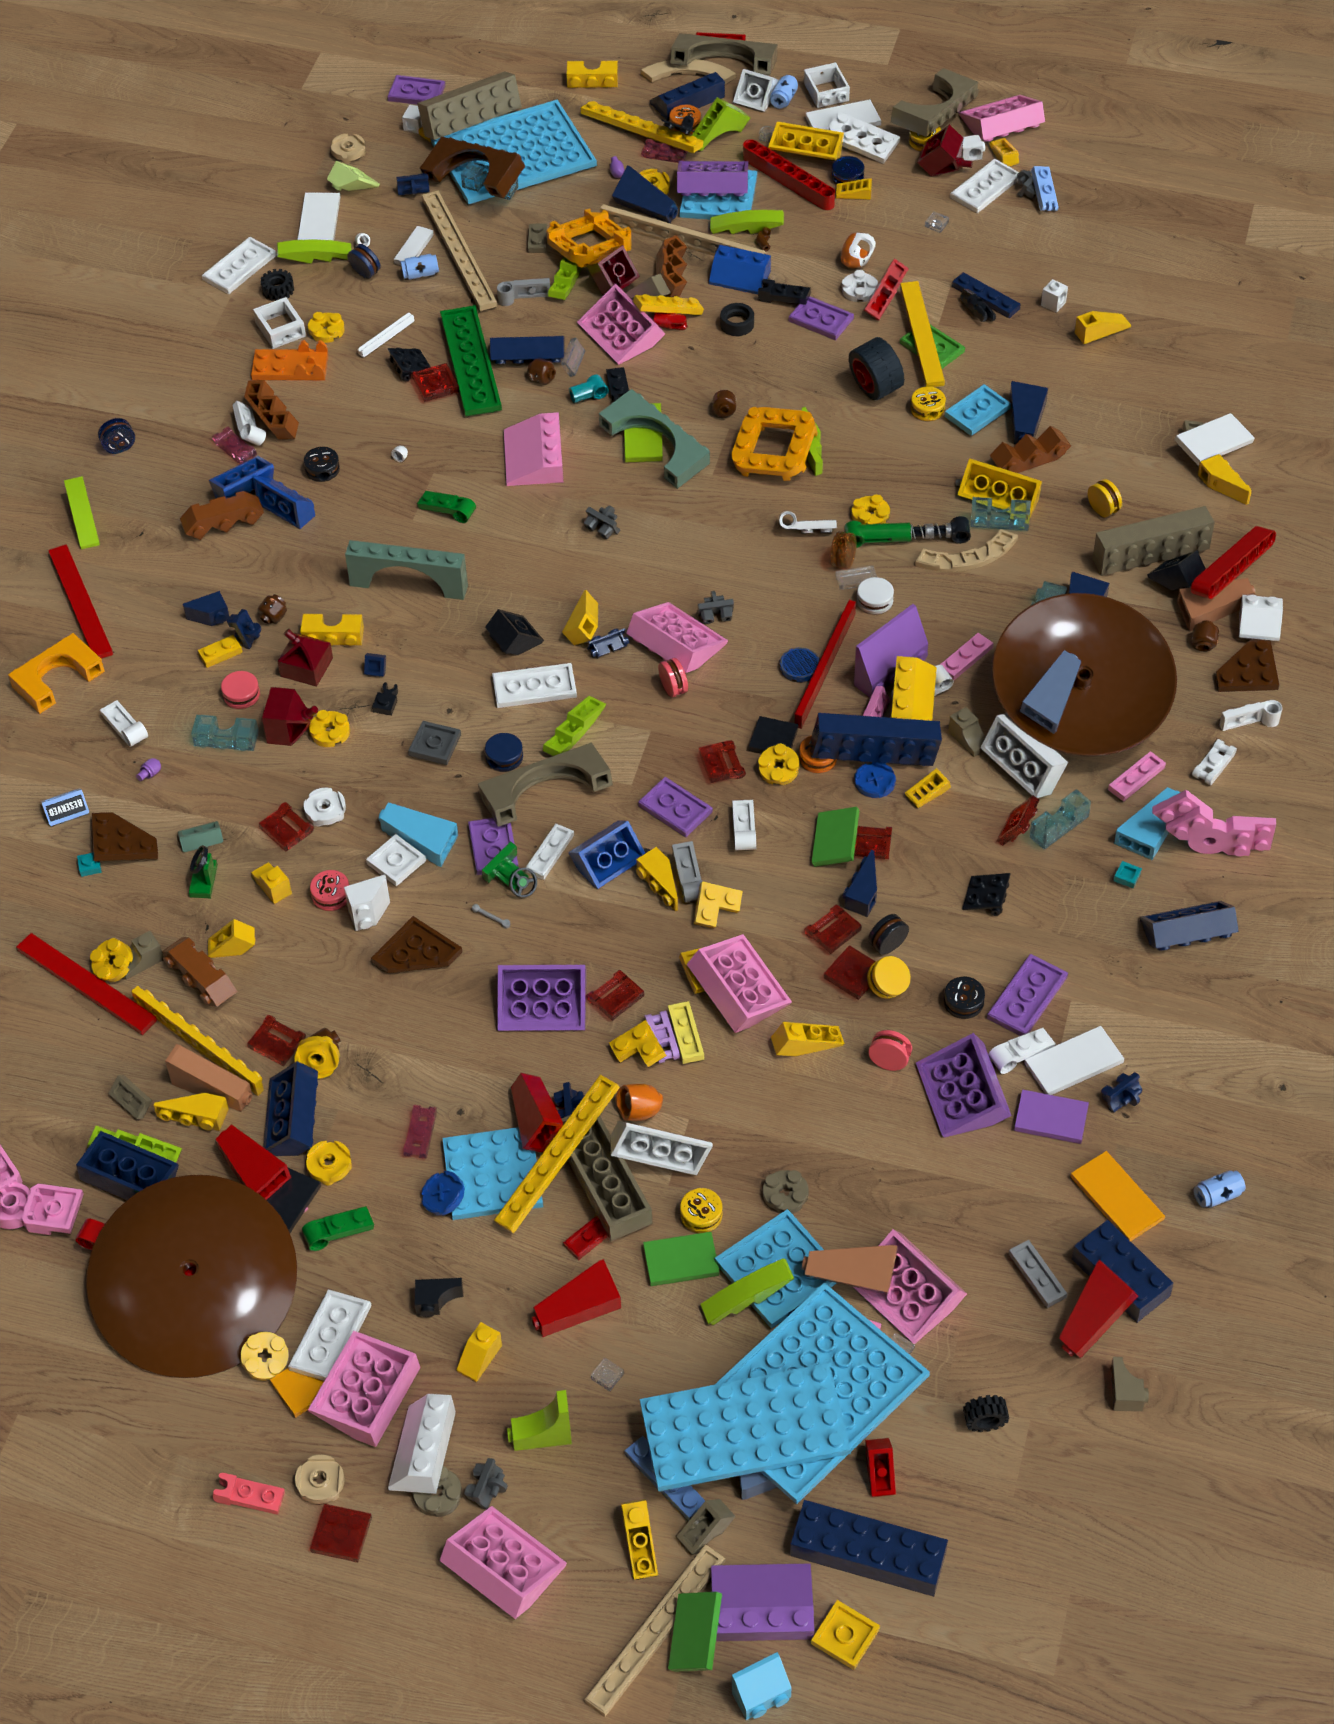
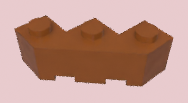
M677 235L663 241L656 258V275L661 273L671 292L665 297H680L687 283L682 277L687 266L682 257L688 247Z
M265 380L248 381L244 397L278 439H295L299 422L289 411H286L287 407L278 396H273V389Z
M1049 426L1038 439L1025 434L1014 447L1002 442L990 454V457L999 468L1020 473L1058 460L1071 447V444L1060 430Z
M241 491L235 493L236 496L230 498L223 496L209 500L210 503L200 506L199 503L191 505L181 516L180 521L186 535L201 540L211 527L228 532L237 520L254 525L262 516L264 510L258 496Z
M181 937L162 951L165 956L163 960L169 968L180 970L183 974L182 980L188 987L198 988L202 993L200 997L206 1005L217 1007L237 993L226 973L221 968L216 970L213 960L202 950L198 952L194 947L195 943L189 937Z

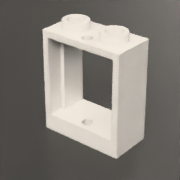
M837 63L804 69V85L817 108L849 101L850 87ZM834 81L837 88L819 92L815 85Z
M286 297L253 309L255 323L273 349L306 337L304 322ZM285 313L293 321L275 329H271L266 322Z

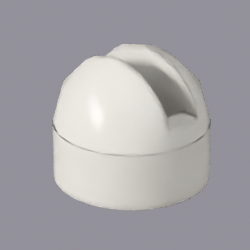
M365 233L357 234L355 237L356 245L362 244L359 240L360 238L363 245L369 246L370 237Z
M400 445L392 450L391 455L397 462H403L407 458L408 451L407 448Z

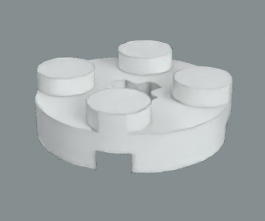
M856 270L842 280V293L850 301L857 302L858 299L867 302L878 285V280L863 270Z
M332 788L316 789L309 794L307 801L306 799L304 801L305 815L317 827L342 821L346 811L344 796L339 791L338 793L332 791ZM323 804H326V806H329V807L326 808V809H322V805H323Z

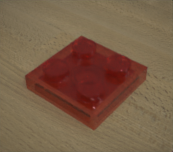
M447 363L412 372L413 380L424 402L459 392V386Z
M1031 796L1011 811L997 839L999 844L1003 846L1009 841L1013 842L1020 833L1024 834L1029 829V821L1038 811L1036 807L1040 800L1037 797Z
M849 945L824 972V979L859 1000L870 988L867 974L870 966L876 961Z
M324 1504L310 1547L311 1553L358 1563L372 1520L371 1513Z

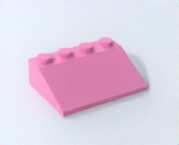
M1016 95L959 112V116L972 133L979 135L980 139L985 142L993 140V137L1008 136L1009 132H1022L1026 127L1035 128L1040 123L1045 122L1042 101L1023 95Z
M617 284L577 322L618 364L652 348L665 335L660 327L644 311H640L633 300Z
M559 412L538 414L504 429L507 486L563 482Z
M669 602L633 613L626 633L634 641L642 643L648 647V650L663 657L665 661L677 658L686 673L701 667L728 642L727 639Z
M744 934L699 949L687 963V966L735 1033L754 1026L792 1003Z
M892 1229L879 1245H895L898 1247L889 1294L854 1288L913 1344H916L947 1317L967 1293L902 1233Z
M353 1331L308 1411L350 1437L377 1447L420 1370L416 1354Z
M493 1506L489 1507L448 1538L440 1558V1562L514 1619L532 1606L567 1564V1562Z

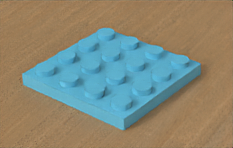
M748 170V193H744V196H734V193H727L726 196H717L716 193H709L708 196L698 195L699 193L683 196L680 218L711 220V217L726 213L752 210L757 171Z
M519 1127L442 1138L446 1171L453 1172L459 1176L465 1188L464 1197L460 1205L452 1212L453 1220L499 1214L537 1162L536 1152L523 1149ZM542 1195L532 1209L543 1207Z
M788 1209L714 1258L718 1267L732 1283L782 1258L786 1259L794 1279L760 1304L755 1302L751 1304L771 1329L785 1320L823 1283H826L830 1288L837 1284L805 1276V1270H802L804 1256L808 1257L809 1251L824 1249Z

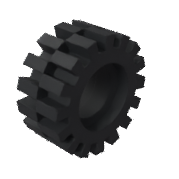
M273 269V272L269 270L267 271L268 274L264 273L260 282L263 296L266 299L269 298L270 301H273V299L277 301L285 297L288 299L293 294L294 284L290 272L288 273L287 270L282 271V269H279V271Z
M986 1395L984 1398L979 1396L977 1400L973 1398L963 1406L966 1426L969 1430L972 1429L973 1432L977 1430L978 1432H983V1430L989 1432L991 1431L990 1429L997 1430L999 1429L998 1426L1003 1427L1005 1423L1009 1422L1006 1400L1001 1396L993 1395L990 1397V1395Z

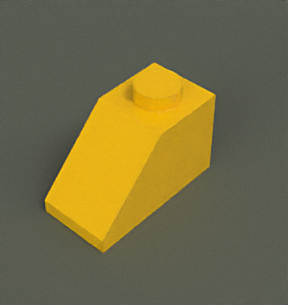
M233 919L208 938V957L216 958L244 954L255 945V928Z
M480 1322L467 1340L456 1369L457 1372L477 1383L502 1347L501 1333Z

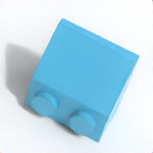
M778 1652L732 1674V1695L746 1720L751 1717L754 1719L759 1718L767 1712V1709L773 1706H783L791 1698L792 1688Z

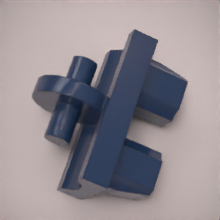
M427 173L396 177L398 195H416V193L430 192Z
M241 609L238 615L232 614L228 618L227 623L229 627H233L236 630L235 638L237 641L242 642L246 649H250L253 641L260 636L261 626L259 623H253L245 609Z
M1134 1072L1129 1076L1122 1073L1117 1077L1116 1087L1113 1088L1110 1085H1106L1101 1089L1102 1098L1108 1102L1111 1112L1115 1113L1128 1103L1132 1106L1140 1103L1139 1095L1142 1093V1087L1139 1084V1074Z
M570 1082L563 1083V1090L554 1093L556 1105L558 1107L565 1106L564 1109L557 1110L561 1118L571 1115L585 1096L582 1091L577 1092L571 1089Z

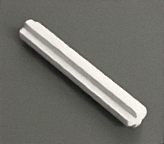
M411 313L402 316L357 349L358 354L361 357H366L415 321L414 316Z

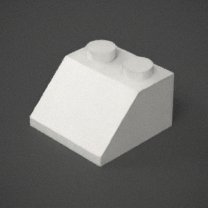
M743 69L733 102L765 112L771 103V93L779 80Z
M1242 595L1239 612V637L1280 641L1283 599Z
M385 875L344 887L348 912L356 931L377 925L390 904Z

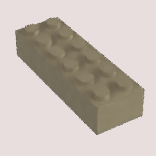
M506 71L417 103L424 135L433 140L522 108L515 74Z
M1206 506L1097 532L1093 561L1102 576L1168 560L1196 550L1198 552L1210 549L1215 522Z
M569 1115V1116H566V1117H564V1118H561L562 1121H563V1125H564V1123L567 1121V1119L570 1117V1115ZM599 1116L567 1161L610 1241H613L653 1224L652 1209L625 1160L611 1156V1135Z

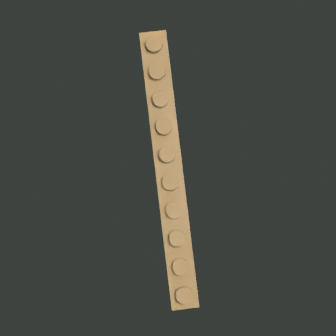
M439 191L423 194L422 200L479 310L483 311L497 307V301Z
M603 204L600 208V213L603 210L608 211L609 219L621 228L629 227L631 232L662 241L677 235L688 248L714 256L719 245L765 254L764 250Z

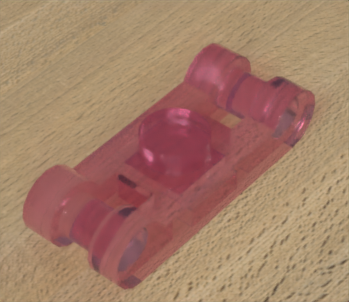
M647 139L641 155L644 158L679 163V161H685V155L688 151Z
M229 426L224 428L220 434L216 433L212 436L215 444L239 464L246 462V459L249 457L253 458L257 455L254 447L249 446L234 434Z
M421 1105L413 1106L411 1123L404 1145V1156L418 1155L419 1158H427L437 1115V1107L429 1106L428 1109L422 1108ZM420 1117H427V1121H420Z

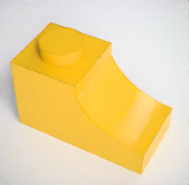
M268 862L251 872L252 878L273 904L292 894L289 879L279 866L273 867Z

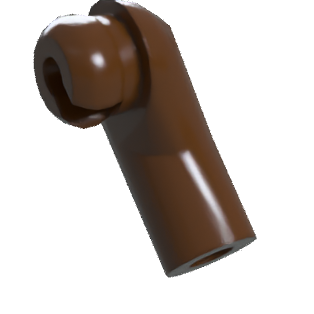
M764 227L756 237V242L765 252L770 249L767 241L770 238L771 230L767 227Z

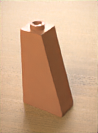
M1248 578L1233 580L1213 599L1192 594L1191 587L1179 589L1177 603L1188 630L1193 631L1194 626L1202 621L1214 622L1239 611L1242 595H1255V588L1250 584Z
M179 1044L175 1045L165 1060L171 1083L174 1086L194 1094L208 1093L226 1097L228 1107L240 1112L252 1100L253 1094L247 1081Z
M886 1245L809 1251V1256H804L802 1270H805V1276L889 1294L898 1247Z

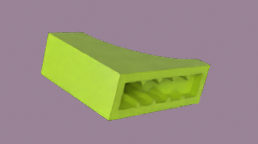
M717 97L691 136L703 140V147L699 149L703 151L714 138L728 131L742 132L750 117L740 108Z
M566 1390L556 1391L554 1400L540 1411L522 1417L511 1418L512 1428H507L508 1442H513L514 1451L572 1444Z

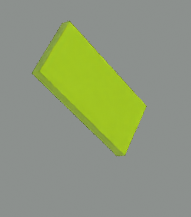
M650 403L661 412V403ZM640 427L624 430L625 462L663 461L662 433Z

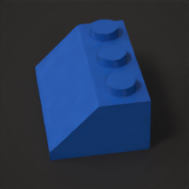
M719 245L714 256L709 284L758 295V289L763 288L762 280L768 279L771 272V255Z
M256 456L210 479L209 483L215 498L223 496L230 498L236 496L235 493L241 491L251 493L255 489L253 477L256 475L273 479L274 466L267 460Z
M256 475L253 477L256 496H258L263 508L299 529L315 517L314 504L309 498L299 495L295 490L287 488L281 482H277L272 478Z
M618 820L568 853L577 870L596 889H599L637 864L636 859L644 855L645 851L629 821Z

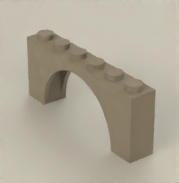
M679 33L671 47V64L688 65L699 58L722 56L745 61L753 67L754 72L770 75L777 61L778 44Z
M943 68L935 74L933 90L942 94L948 101L936 105H918L901 100L893 106L891 123L926 137L977 97L979 82Z
M591 742L478 783L482 802L499 827L517 820L515 804L525 790L537 783L551 779H572L586 784L593 792L612 786L613 783L610 768Z

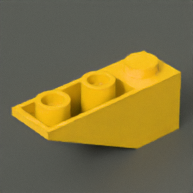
M1091 311L1076 317L1075 334L1083 344L1130 328L1131 324L1119 313Z
M1218 454L1200 462L1198 476L1209 488L1243 504H1249L1252 490L1240 478L1239 474L1230 467L1227 460H1224Z
M584 590L562 631L574 646L591 641L598 627V602L587 590Z
M656 846L636 859V873L642 880L645 879L654 893H658L662 897L666 906H670L676 912L678 911V897L670 860Z
M782 1022L771 1036L776 1055L800 1056L840 1047L845 1044L839 1026Z
M208 1093L155 1102L153 1105L156 1116L161 1120H172L186 1126L194 1125L208 1131H220L229 1110L226 1097Z
M640 1499L620 1503L634 1580L657 1576L658 1570L646 1500Z

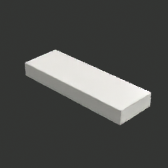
M417 226L394 258V264L401 265L400 261H404L405 258L419 257L433 237V230Z
M555 824L526 868L531 869L537 878L544 880L573 838L574 831Z

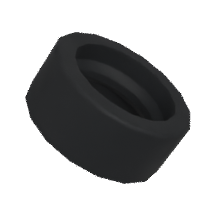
M731 303L725 306L720 313V327L722 331L731 336H743L750 333L754 328L753 309L743 303ZM734 316H741L746 318L747 320L740 323H733L727 319Z

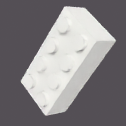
M1007 713L996 716L980 747L1034 798L1051 795L1068 764L1054 749L1038 742L1018 728Z

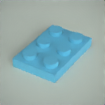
M984 384L947 409L945 417L972 436L1010 410L1011 403Z

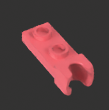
M227 1473L219 1474L220 1485L226 1488L213 1491V1500L215 1502L226 1505H238L278 1515L285 1494L284 1488L237 1478L236 1475Z

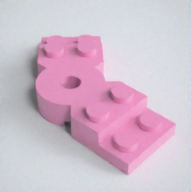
M1187 790L1152 807V813L1166 823V830L1179 840H1188L1190 848L1196 852L1214 854L1223 851L1227 855L1249 856L1251 849L1259 851L1271 849L1276 828V818L1232 816L1226 819V822L1213 819V809Z
M0 1145V1227L16 1229L25 1226L28 1232L51 1235L52 1231L71 1234L84 1195L81 1189L37 1184L29 1189L22 1184L23 1181L18 1170Z

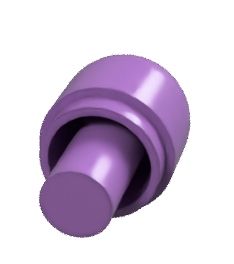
M614 156L611 158L610 171L614 178H621L625 169L623 163Z
M155 758L148 759L141 765L140 772L136 775V778L142 781L145 778L154 777L161 770L160 761Z

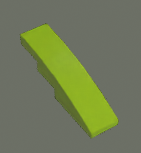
M745 210L711 217L710 230L712 234L725 230H730L731 234L749 230L750 234H755L762 231L764 227L771 229L784 225L783 210Z
M308 239L277 242V257L312 264L313 259L331 262L332 258L336 257L348 260L347 254L351 251V243L334 240Z
M564 257L560 262L559 271L554 276V283L548 290V297L565 300L575 285L583 267H578L576 263Z
M802 407V411L808 412L806 407ZM817 424L818 434L814 436L807 455L808 463L815 476L822 474L823 460L821 458L822 445L820 444L821 431Z
M83 476L64 480L81 549L99 546L100 543Z
M591 696L585 698L567 713L566 721L555 729V735L543 744V751L552 756L569 751L604 710L606 703Z
M95 1126L87 1144V1148H89L100 1131L173 1162H177L182 1151L180 1147L139 1133V1136H135L119 1129L115 1133L99 1126Z
M782 1258L752 1272L701 1303L708 1324L715 1325L730 1313L737 1315L753 1302L760 1304L792 1281L794 1277L786 1259Z

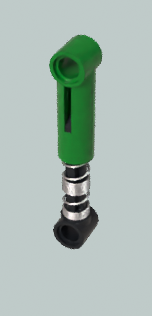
M964 516L955 517L950 523H943V525L939 526L937 523L934 526L930 523L924 524V526L918 524L913 527L910 522L862 524L859 521H850L844 526V533H848L851 539V548H858L868 543L911 542L912 537L914 539L916 537L932 539L934 536H939L940 538L945 536L959 544L966 543L971 538L969 520Z

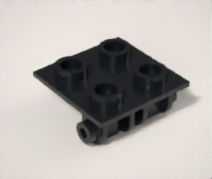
M685 116L681 126L661 119L664 122L663 126L672 129L674 126L680 127L681 132L689 135L690 132H695L692 130L694 119L691 116Z
M387 349L390 353L389 360L402 380L409 381L412 373H434L420 349Z
M1011 874L971 876L962 910L990 909L993 916H999L1003 911L1002 905L1005 903L1006 890L1009 888Z

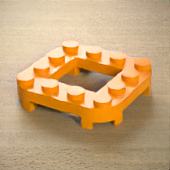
M585 209L583 217L561 225L554 220L549 223L550 227L547 229V243L569 261L576 263L578 267H586L587 264L612 247L623 245L626 251L632 249L631 229L629 227L621 228L610 220L606 210L599 213L591 212V209ZM595 230L607 239V241L589 247L584 242L577 244L572 240V237Z
M770 407L750 408L748 414L743 419L732 450V460L736 469L745 477H748L749 473L782 476L783 481L791 480L790 477L800 472L804 473L806 470L805 461L814 436L818 434L812 414L802 410ZM765 427L794 430L786 456L753 453L761 431H764Z

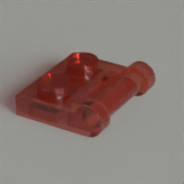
M728 740L699 747V754L710 783L731 778L741 779L746 775L745 769L740 765L735 752L736 746L734 741ZM725 751L728 754L733 768L728 769L722 752Z
M287 802L282 803L278 810L259 823V828L285 852L309 836L314 830V826L310 822H305L297 815ZM287 816L301 829L296 831L282 818Z
M858 826L854 856L867 857L870 851L874 850L875 858L889 859L892 827Z
M836 904L830 908V912L813 925L805 927L804 932L831 954L861 931L862 925ZM839 918L826 929H824L822 932H819L820 929L826 926L833 919Z
M618 970L614 973V977L597 990L589 992L586 998L613 1021L644 997V990L625 973ZM617 984H621L619 987H617L615 990L609 993L606 997H604L603 999L600 998L608 991H610L612 988H614Z
M267 1015L263 1024L247 1042L249 1049L285 1066L296 1052L299 1042L306 1038V1034L300 1030L295 1031L276 1021L275 1017ZM272 1028L293 1040L289 1043L269 1031Z

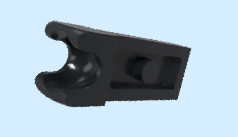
M763 279V288L758 289L759 301L769 303L774 300L806 305L811 294V287L775 283V280Z

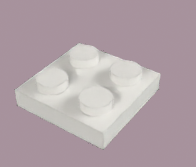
M397 834L366 859L367 865L379 874L385 875L386 879L395 886H398L426 861L425 855Z

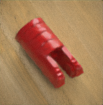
M655 312L654 322L659 327L677 330L688 328L686 316L683 314Z

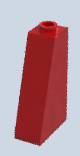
M520 1073L512 1084L511 1090L523 1149L543 1153L563 1126V1121L541 1077Z
M232 1124L215 1139L221 1154L241 1184L251 1188L264 1199L270 1198L291 1178L287 1164Z
M604 1259L599 1260L533 1307L534 1316L531 1317L535 1330L540 1329L542 1336L545 1337L621 1309L620 1294Z
M1101 1260L1096 1263L1059 1337L1064 1343L1062 1348L1071 1357L1076 1354L1081 1359L1138 1297L1135 1291Z

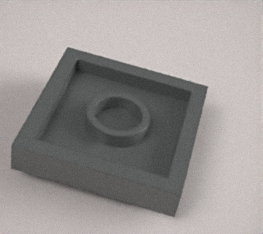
M422 721L408 750L409 756L448 765L461 737V730Z

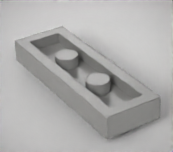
M1029 1240L1009 1250V1256L1046 1308L1067 1298V1292Z

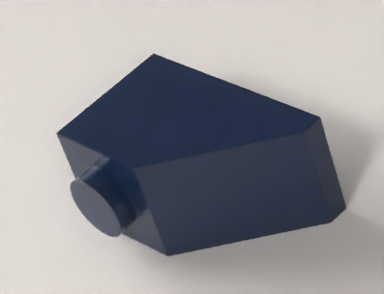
M220 591L183 603L185 617L190 621L214 626L227 621L230 617L228 607Z

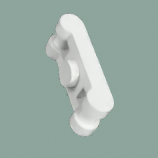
M1218 739L1202 762L1196 766L1192 776L1197 779L1202 778L1205 780V783L1212 785L1234 757L1237 748L1232 745L1229 747L1224 744V741Z

